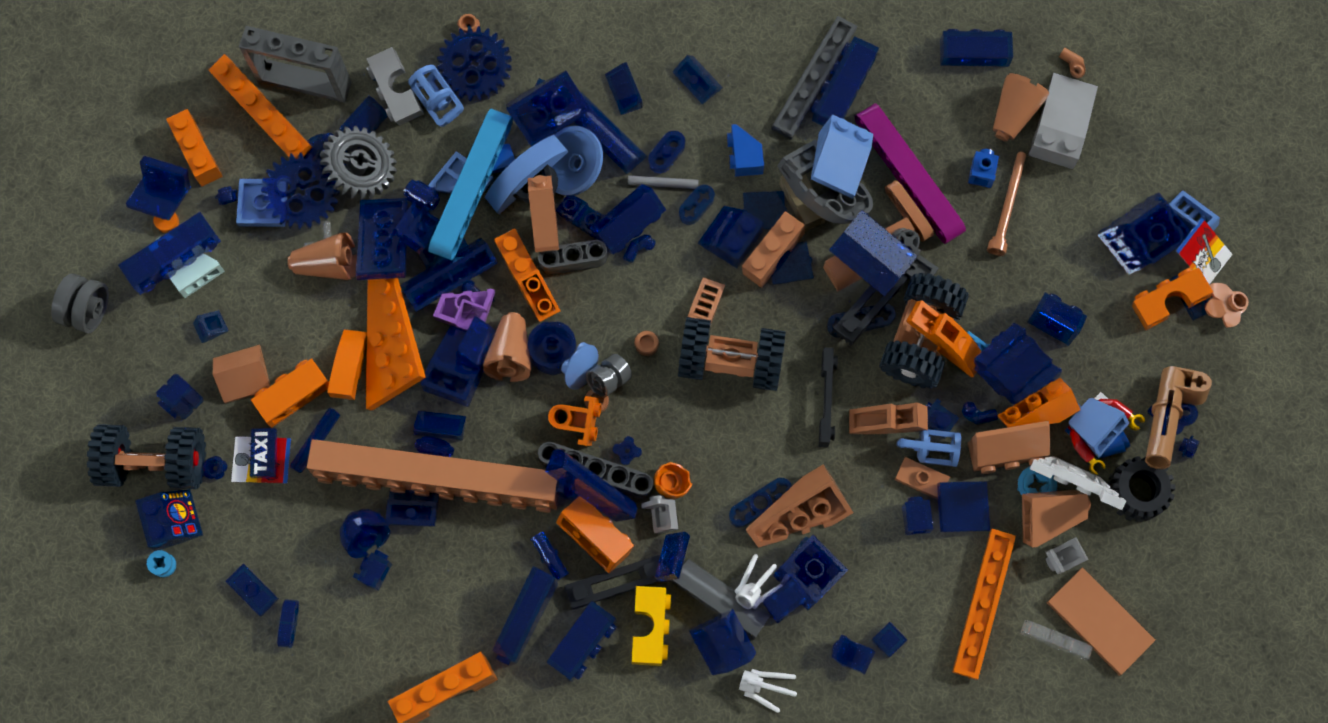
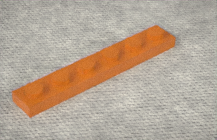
M224 54L209 69V72L293 162L297 164L313 148L228 56Z
M996 529L990 530L952 673L974 680L979 678L1014 546L1015 535Z

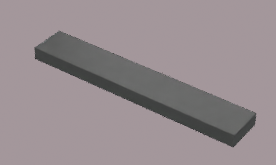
M837 16L773 123L772 130L792 140L856 32L857 25Z

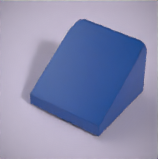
M510 144L503 145L492 173L503 172L515 160Z

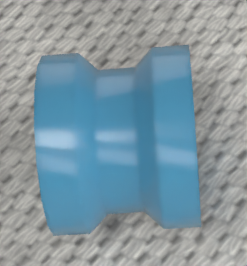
M157 550L149 555L147 568L151 573L159 577H168L176 569V560L171 554L163 550Z

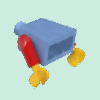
M1089 398L1083 406L1078 404L1080 411L1073 414L1068 423L1072 429L1070 437L1074 449L1086 463H1090L1089 470L1095 475H1098L1093 468L1095 463H1099L1105 469V463L1101 460H1096L1094 458L1095 455L1100 457L1127 425L1131 430H1139L1140 427L1135 425L1134 419L1139 420L1141 423L1145 422L1143 415H1133L1132 410L1117 399L1096 400Z

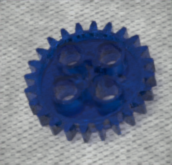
M468 26V33H464L460 28V35L458 37L451 33L453 40H444L447 48L439 49L444 56L437 57L438 62L443 63L438 65L437 69L443 72L441 75L449 87L452 86L451 89L454 94L459 91L460 99L465 94L468 95L469 101H472L474 95H477L478 100L481 101L482 94H485L490 99L489 92L493 91L498 94L497 86L505 87L502 79H510L509 74L505 72L512 71V66L506 64L512 61L511 56L507 55L510 52L509 47L502 48L505 45L504 39L497 41L498 33L490 36L489 28L484 33L481 32L480 26L477 27L476 32H473L471 26ZM475 44H481L483 46L482 49L478 52H474L471 50L472 46ZM456 58L464 59V63L460 66L454 65L453 61ZM474 60L479 65L475 67V65H471V61ZM493 61L497 64L492 70L485 68L488 62ZM471 75L479 77L477 82L472 84L467 82V78Z
M290 153L289 161H286L284 157H280L281 165L273 162L274 171L266 170V174L270 178H263L262 182L268 186L262 187L261 192L268 195L262 198V202H270L266 206V211L274 210L272 218L280 216V225L285 221H289L288 226L290 229L296 223L298 229L301 230L302 224L306 223L308 229H311V222L314 221L319 226L321 224L320 217L328 220L326 211L334 212L335 209L330 204L335 205L338 203V200L333 196L339 195V190L333 189L336 181L327 182L328 177L331 175L330 173L322 174L323 169L327 165L320 166L321 158L313 162L312 154L306 160L303 158L302 153L299 154L298 159H295L293 154ZM301 171H308L312 177L304 181L299 178L298 174ZM282 181L287 182L291 188L285 192L281 191L277 187L278 183ZM319 181L318 185L307 188L313 182ZM297 187H299L301 190L307 188L304 192V196H302L300 193H297L287 201H281L282 198L295 194ZM314 191H319L323 195V199L321 201H314L310 194ZM292 202H298L302 205V210L300 212H293L290 210L289 205Z

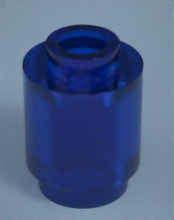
M412 179L405 187L403 195L407 197V200L426 212L430 209L434 210L440 202L439 192L420 180L415 181Z

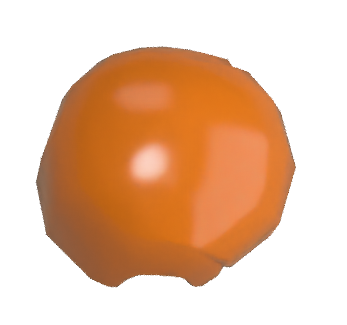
M672 462L663 464L654 475L655 489L667 499L681 498L692 487L690 473L679 464Z

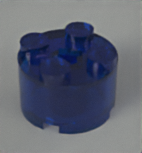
M546 321L538 324L531 331L528 339V350L534 366L541 372L554 376L563 373L561 371L562 364L565 360H570L577 350V344L573 331L566 324L558 321ZM550 345H551L552 347L557 346V349H556V350H553V349L549 350L548 347H549Z

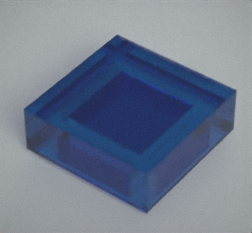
M891 622L871 639L888 658L907 641L904 635Z

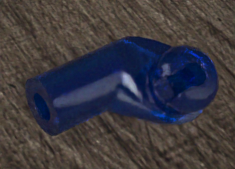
M966 402L963 405V416L976 425L998 420L995 409L982 412L976 408L973 402Z

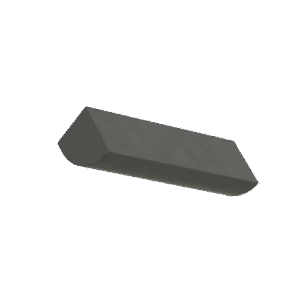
M690 559L684 563L672 580V584L754 640L771 616L759 606L756 609L742 607L735 598L737 594L734 589Z

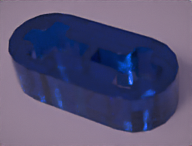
M704 184L698 186L679 208V218L682 223L686 225L695 224L710 208L715 197V192L711 186ZM699 193H709V200L704 198L700 203H698V201L700 200ZM695 206L696 208L693 211L694 217L690 215L685 217L684 210L690 211Z
M285 599L283 602L277 637L278 647L292 648L294 644L299 614L298 600Z

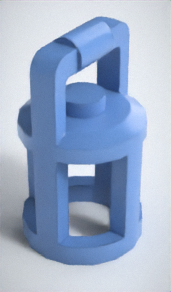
M426 65L410 77L408 81L409 86L438 126H446L463 112L464 107L434 65ZM431 72L427 78L424 77V74ZM437 79L444 89L439 90L434 80ZM424 88L426 93L429 95L430 98L428 100L420 91L421 89ZM451 100H453L456 107L439 119L435 112L446 109Z
M928 429L920 432L919 439L907 440L901 438L897 440L896 445L899 448H911L917 451V458L920 463L957 467L961 450V434ZM929 435L951 437L950 445L930 442ZM929 451L949 453V460L926 458V456L929 455Z

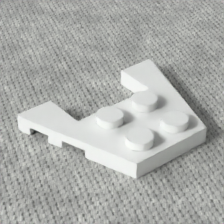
M1055 456L1045 457V459H1034L1032 462L1031 470L1048 478L1055 475L1053 479L1065 485L1068 482L1077 485L1076 489L1084 494L1091 495L1093 492L1099 495L1100 501L1122 510L1126 503V500L1119 498V494L1110 489V486L1101 477Z

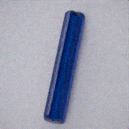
M328 408L291 462L290 467L298 473L303 472L308 463L312 439L324 441L339 419V412Z

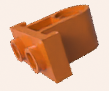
M585 396L584 401H589L588 408L556 405L550 409L548 420L553 427L584 433L583 439H578V445L592 446V441H596L598 428L595 427L596 417H600L602 408L599 398ZM562 410L567 413L568 417L567 421L563 424L558 420V413Z

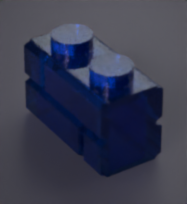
M174 374L167 381V385L164 384L156 392L157 396L161 399L158 404L174 419L177 416L187 419L193 413V408L197 409L204 402L203 397L178 374Z

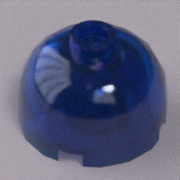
M370 509L358 510L348 514L340 528V542L350 557L363 558L369 555L366 551L374 545L377 546V549L383 546L388 540L391 530L388 527L389 524L378 512Z

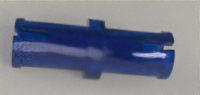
M544 531L530 539L542 557L540 559L542 564L545 563L555 582L569 574L558 557V550H554Z

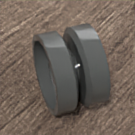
M74 273L68 274L59 284L53 298L51 310L53 321L65 327L73 326L76 330L84 333H92L101 323L107 309L109 299L108 286L96 280L88 281L85 277Z

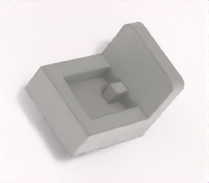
M663 495L650 497L648 502L641 503L642 509H651L654 534H662L678 529L675 500L665 499Z
M1077 537L1046 552L1048 556L1046 562L1052 571H1056L1057 574H1061L1089 560Z

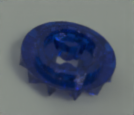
M422 437L417 439L415 443V448L420 453L451 457L454 453V448L450 443L439 438Z

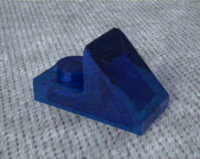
M794 578L764 599L763 604L778 624L810 598Z

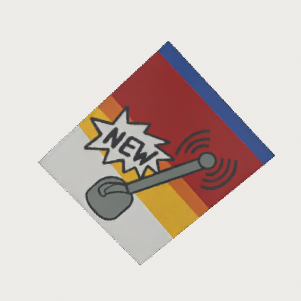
M1203 218L1200 219L1176 250L1192 270L1199 267L1209 284L1232 256L1229 249Z
M235 437L231 482L287 483L291 438ZM255 438L260 442L267 439V442L264 443L267 446V449L260 446L255 450V446L258 445V443L255 442ZM267 451L265 455L267 463L255 459V455ZM254 463H257V467H267L266 470H257V474H254Z

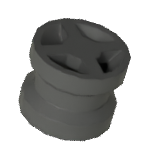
M898 228L891 236V244L897 251L912 253L919 247L920 238L913 230Z

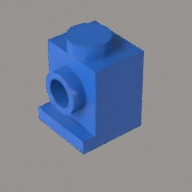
M981 149L980 152L976 151L972 160L968 183L991 188L995 181L999 156L994 155V152L989 149Z

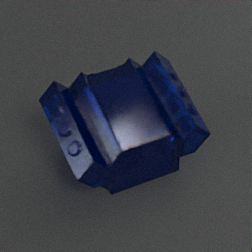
M1158 192L1147 197L1145 202L1134 206L1131 211L1122 217L1114 220L1110 226L1101 229L1097 235L1127 273L1132 274L1148 264L1156 263L1179 247L1191 231Z
M1013 323L1006 331H1001L999 335L992 339L991 344L974 358V364L976 365L974 369L998 395L1005 396L1014 405L1047 386L1050 382L1055 381L1062 373V369L1052 364L1053 359L1041 350L1036 340L1026 335V329L1016 323Z

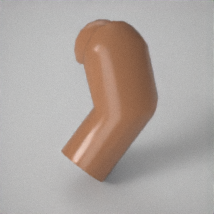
M1064 48L1059 58L1069 63L1070 73L1074 78L1083 77L1085 74L1083 58Z

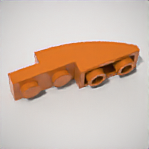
M514 228L495 238L494 242L504 258L505 264L539 323L560 312L556 301L532 261L516 229Z
M916 301L906 322L937 345V351L970 377H974L984 358L976 342L946 313L939 314L924 301Z

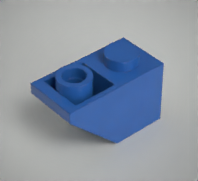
M733 124L731 126V133H727L728 147H732L733 155H729L730 169L735 170V176L763 174L762 144L737 124Z

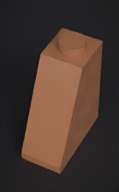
M539 175L534 178H528V194L535 252L559 250L552 177Z
M1079 490L1022 494L1023 543L1031 547H1038L1088 519V511L1091 507L1088 495Z

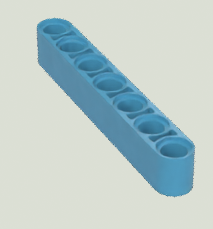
M494 109L488 111L429 244L430 253L449 260L454 259L511 130L513 116Z

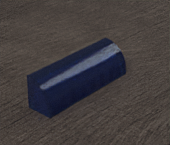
M576 93L562 103L564 113L577 126L593 132L600 141L602 150L626 174L630 173L647 157L584 93Z
M479 238L457 251L453 260L443 259L404 282L400 287L417 312L439 299L442 294L449 293L498 262L488 244L482 238Z
M557 449L553 451L545 470L546 473L614 521L635 519L637 506L633 500L563 450Z

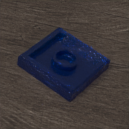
M987 481L937 483L940 532L990 531Z

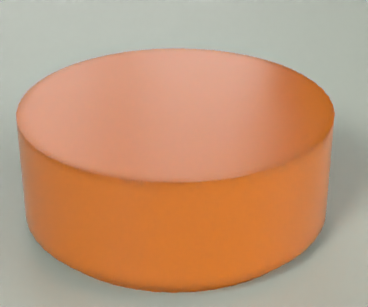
M163 208L156 212L153 222L159 231L171 233L178 227L179 218L173 210Z

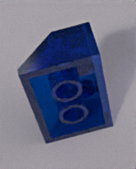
M863 210L859 212L829 249L830 252L883 296H886L917 257L913 251Z

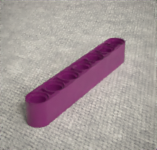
M874 103L856 114L855 121L857 125L873 133L872 146L919 208L941 242L947 244L966 232L962 219L879 105Z

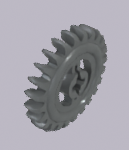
M354 126L352 131L348 127H344L343 132L336 130L335 136L330 135L328 142L323 144L325 150H322L320 153L321 157H325L320 161V165H327L323 169L322 174H331L327 182L336 181L333 187L334 190L342 186V195L351 190V199L359 192L360 199L363 200L367 192L369 198L372 199L375 192L381 195L383 189L387 190L389 188V183L394 181L393 175L397 172L396 168L393 167L397 161L391 158L394 152L387 150L390 144L382 143V136L376 138L375 131H372L370 134L367 133V128L363 127L362 131H359L357 126ZM352 147H361L370 152L374 160L364 150H355L351 154L345 153V151ZM367 169L374 171L370 175L362 176Z

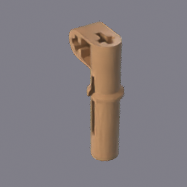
M1174 366L1166 367L1162 370L1157 400L1152 406L1154 416L1145 462L1150 467L1166 469L1171 465L1178 421L1183 416L1181 404L1201 405L1206 402L1212 385V380L1207 374ZM1168 403L1170 404L1165 435H1161Z

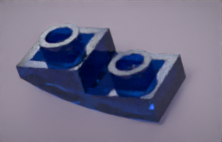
M575 195L566 196L556 209V213L596 240L610 222L607 216L592 209L587 202Z

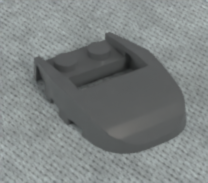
M815 139L782 158L778 168L796 197L825 220L832 223L848 224L860 220L871 211L873 200L869 191L862 183H859L853 199L833 189L818 196L812 188L808 190L803 184L802 176L813 169L818 140Z

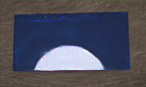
M407 198L360 200L356 264L357 280L405 278L408 225Z

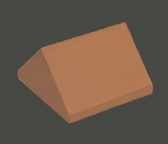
M260 345L213 358V377L225 404L253 396L260 389L271 386Z

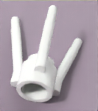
M757 554L753 555L740 585L735 589L737 602L746 609H756L760 603L784 587L781 583L760 596V587L777 568L776 564H773L756 584H746L758 558Z
M754 669L751 672L745 670L739 690L745 691L744 696L756 700L776 713L780 712L778 707L754 692L759 693L761 688L794 697L797 695L795 691L765 683L763 678H760L796 679L794 674L762 672Z

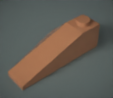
M823 464L798 480L750 524L746 531L759 548L786 540L791 533L801 531L802 534L810 532V528L822 524L824 528L833 526L853 514V511Z

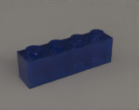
M854 36L851 43L847 42L841 53L843 55L841 62L836 61L831 71V74H833L831 81H825L821 90L823 96L820 100L816 99L811 108L813 122L824 126L832 114L842 119L845 118L877 58L879 47Z
M198 212L118 266L132 287L141 295L153 290L156 284L163 279L173 277L176 271L183 266L194 263L197 257L204 252L214 250L221 240L202 213Z

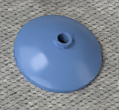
M569 126L554 134L568 151L565 156L552 166L558 177L556 193L564 196L578 195L591 187L597 179L603 163V151L596 135L586 128ZM541 170L542 176H545V172Z

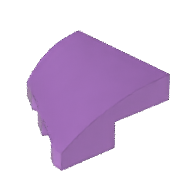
M487 289V291L480 292L465 291L461 294H442L433 317L437 321L480 336L494 298L495 290Z

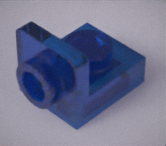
M936 399L933 404L928 402L926 405L928 428L950 432L959 417L941 406L939 399Z

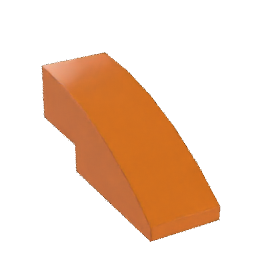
M344 329L330 376L327 391L330 397L355 400L358 379H360L367 332Z

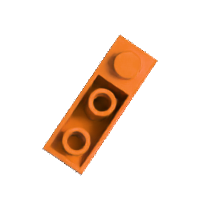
M1058 378L1012 407L1007 408L997 416L1007 428L1044 421L1054 424L1060 423L1080 411V407L1072 389L1061 378Z

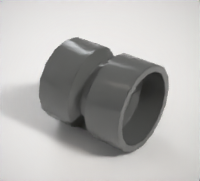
M612 354L602 361L601 365L598 364L586 373L589 387L601 398L607 397L617 387L622 386L632 378V372L628 363L618 354Z

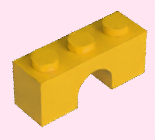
M636 586L635 614L649 616L654 623V628L645 637L633 636L632 664L662 666V660H667L668 645H663L664 635H669L670 620L665 619V609L670 610L671 595L666 594V588Z

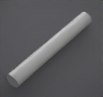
M628 176V185L698 189V180Z

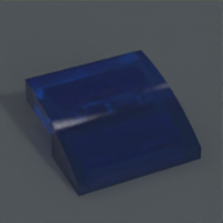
M411 489L405 490V493L390 491L389 499H387L385 524L435 527L439 494L429 493L428 497L415 495V491Z

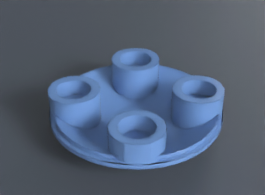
M585 342L580 343L570 360L567 359L562 364L561 371L565 373V382L570 389L576 390L587 384L586 373L598 364L599 356L595 346Z

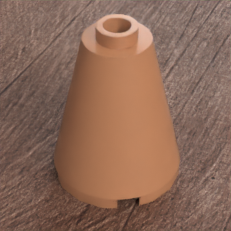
M1009 73L1004 80L993 131L996 133L995 136L1006 142L1008 139L1013 140L1046 101L1049 95L1046 88L1039 83L1036 86L1031 84V79Z
M338 233L296 249L288 257V267L298 275L341 280L352 279L356 276L357 255H352L351 250L352 247H355L352 237L348 233Z
M510 312L500 320L483 362V371L491 378L502 381L503 377H511L510 382H518L530 376L531 362L525 319L518 313Z

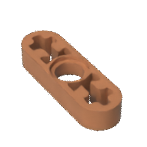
M897 180L885 186L886 194L903 218L907 217L920 241L924 242L932 237L934 232L931 225L903 186Z

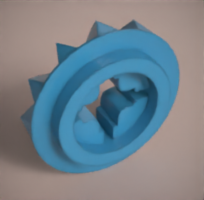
M1027 467L1018 478V491L1021 495L1039 493L1036 488H1028L1034 482V477L1038 483H1046L1040 488V492L1057 491V481L1053 479L1054 475L1048 478Z

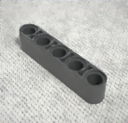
M553 442L543 443L538 449L540 463L546 468L639 499L648 498L653 492L652 478L646 473ZM546 451H554L556 453L555 458L552 460L544 459L543 455ZM570 458L579 460V464L575 468L567 467L566 462ZM592 466H600L602 468L601 474L597 476L591 475L589 470ZM617 473H622L626 479L618 484L613 482L612 477ZM639 481H645L649 484V487L645 491H639L635 488V485Z

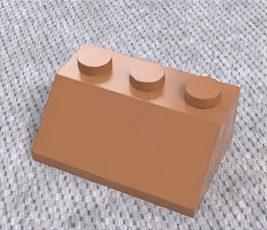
M1049 421L975 433L968 442L973 470H981V474L995 472L998 467L1005 466V470L1019 468L1022 463L1029 462V466H1031L1034 459H1045V457L1050 455Z

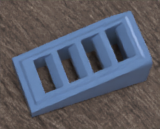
M1183 190L1167 205V209L1191 231L1201 218L1208 222L1207 224L1213 231L1219 225V216ZM1184 201L1187 203L1181 210L1177 208ZM1189 209H1194L1189 215L1185 214ZM1198 214L1201 215L1197 221L1193 220Z

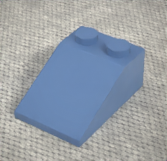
M832 114L818 135L811 180L853 199L871 151L873 133Z

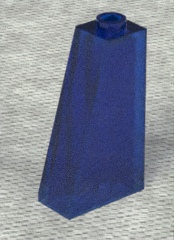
M534 566L532 567L492 650L497 654L495 659L508 666L510 662L518 663L558 586L556 577Z

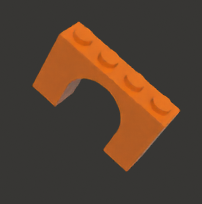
M479 652L390 699L388 703L398 723H418L430 716L428 713L430 710L446 700L468 690L476 692L498 679L487 658L482 652Z

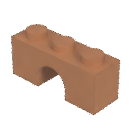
M785 211L742 265L743 275L762 288L776 271L777 263L787 250L791 252L804 236V224Z

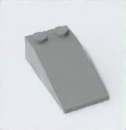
M1053 73L1048 88L1049 95L1044 102L1028 156L1073 169L1080 158L1098 86Z

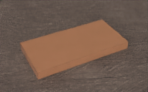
M1083 567L1047 602L1119 676L1155 641Z

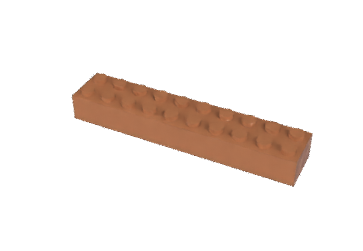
M314 439L311 442L307 463L309 472L313 477L318 478V482L332 484L333 480L342 481V485L349 487L365 484L366 488L372 490H381V487H388L391 492L405 493V490L415 491V495L428 497L429 493L439 494V498L453 500L454 496L463 497V501L477 503L479 499L486 500L487 504L493 506H502V503H509L516 509H526V506L536 507V511L546 513L551 512V509L557 510L561 485L558 471Z

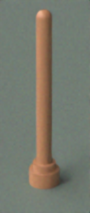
M1024 152L1017 153L996 236L989 241L987 252L993 255L1004 256L1006 254L1008 244L1006 243L1005 235L1026 159Z

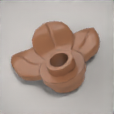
M1223 283L1210 284L1213 290V298L1205 305L1206 313L1213 318H1222L1226 328L1239 324L1241 314L1245 312L1249 303L1247 296L1242 292L1232 291Z

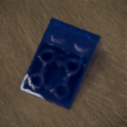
M451 325L428 364L425 372L426 378L420 383L423 390L469 407L484 372L483 362L492 340Z

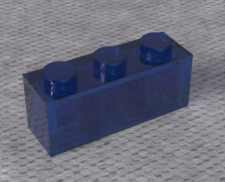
M949 29L943 31L940 38V66L1009 67L1013 59L1012 32H1005L1002 29L994 31H982L980 29L959 31L958 29Z
M641 184L589 229L597 240L602 241L606 245L607 252L614 255L622 251L630 240L640 236L644 231L643 229L649 224L659 220L661 214L666 211V208L652 188Z
M591 601L547 660V664L572 682L575 678L579 680L587 670V667L584 665L591 657L594 660L601 651L600 643L605 637L609 639L617 629V626L614 625L617 621L616 618Z

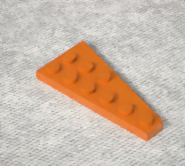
M384 252L368 263L366 409L368 410L378 408L426 378L393 258L387 252Z

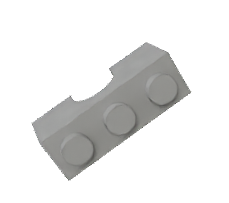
M391 47L367 58L370 65L366 67L371 79H376L379 85L376 91L382 101L385 100L388 108L385 110L390 121H395L400 126L424 115L418 98L411 89L404 93H396L393 90L395 78L406 73L397 52Z

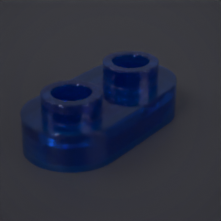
M678 131L667 132L650 152L648 165L652 171L656 173L668 171L682 154L686 142L682 133ZM676 142L678 146L673 148L670 146V143ZM661 159L664 161V163L662 165L656 164V161Z

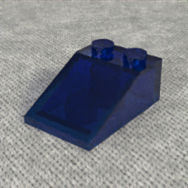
M566 70L525 91L506 104L507 111L531 147L543 139L556 134L592 110Z

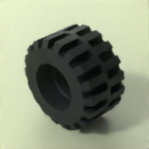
M1137 456L1132 460H1126L1108 478L1110 481L1107 484L1110 486V489L1116 491L1119 494V498L1126 500L1123 509H1118L1116 513L1119 516L1125 514V519L1129 521L1135 519V522H1142L1143 520L1153 519L1171 505L1169 502L1175 496L1172 494L1175 490V484L1170 483L1174 478L1172 474L1167 475L1166 473L1169 469L1150 467L1145 462L1146 456L1143 459ZM1131 477H1140L1149 483L1152 489V498L1149 502L1140 501L1131 494L1129 490V480Z

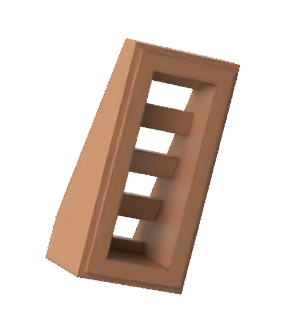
M703 278L688 317L711 320L712 324L725 285ZM705 285L718 289V292L714 293L705 290ZM702 294H705L715 299L714 301H711L701 296ZM699 302H702L711 305L712 307L711 309H709L698 304ZM696 310H699L708 313L709 315L708 317H706L695 312Z

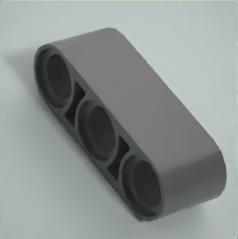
M600 240L559 245V250L540 252L538 260L541 270L546 274L596 268L606 263L607 248ZM595 250L603 253L600 257H592L590 255ZM570 254H577L579 256L576 261L567 259ZM552 257L556 261L551 265H547L544 263V260Z

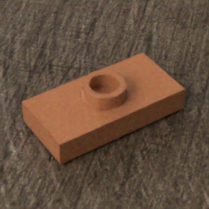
M905 457L895 481L940 500L950 477Z

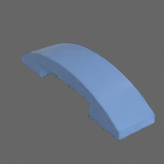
M555 135L549 136L533 145L517 157L498 176L485 195V199L497 214H500L516 200L514 194L528 182V178H533L547 164L550 167L555 165L568 153L567 149Z

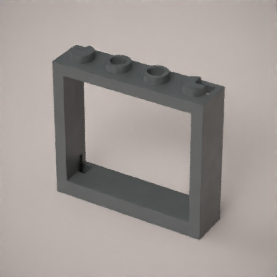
M250 26L245 27L239 49L257 82L343 103L346 102L352 81L338 47ZM326 50L332 51L331 57L325 54ZM266 56L323 69L326 73L269 60ZM266 66H271V70H266Z

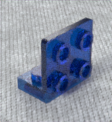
M143 156L140 161L143 178L127 200L126 207L164 220H170L191 188L188 169Z

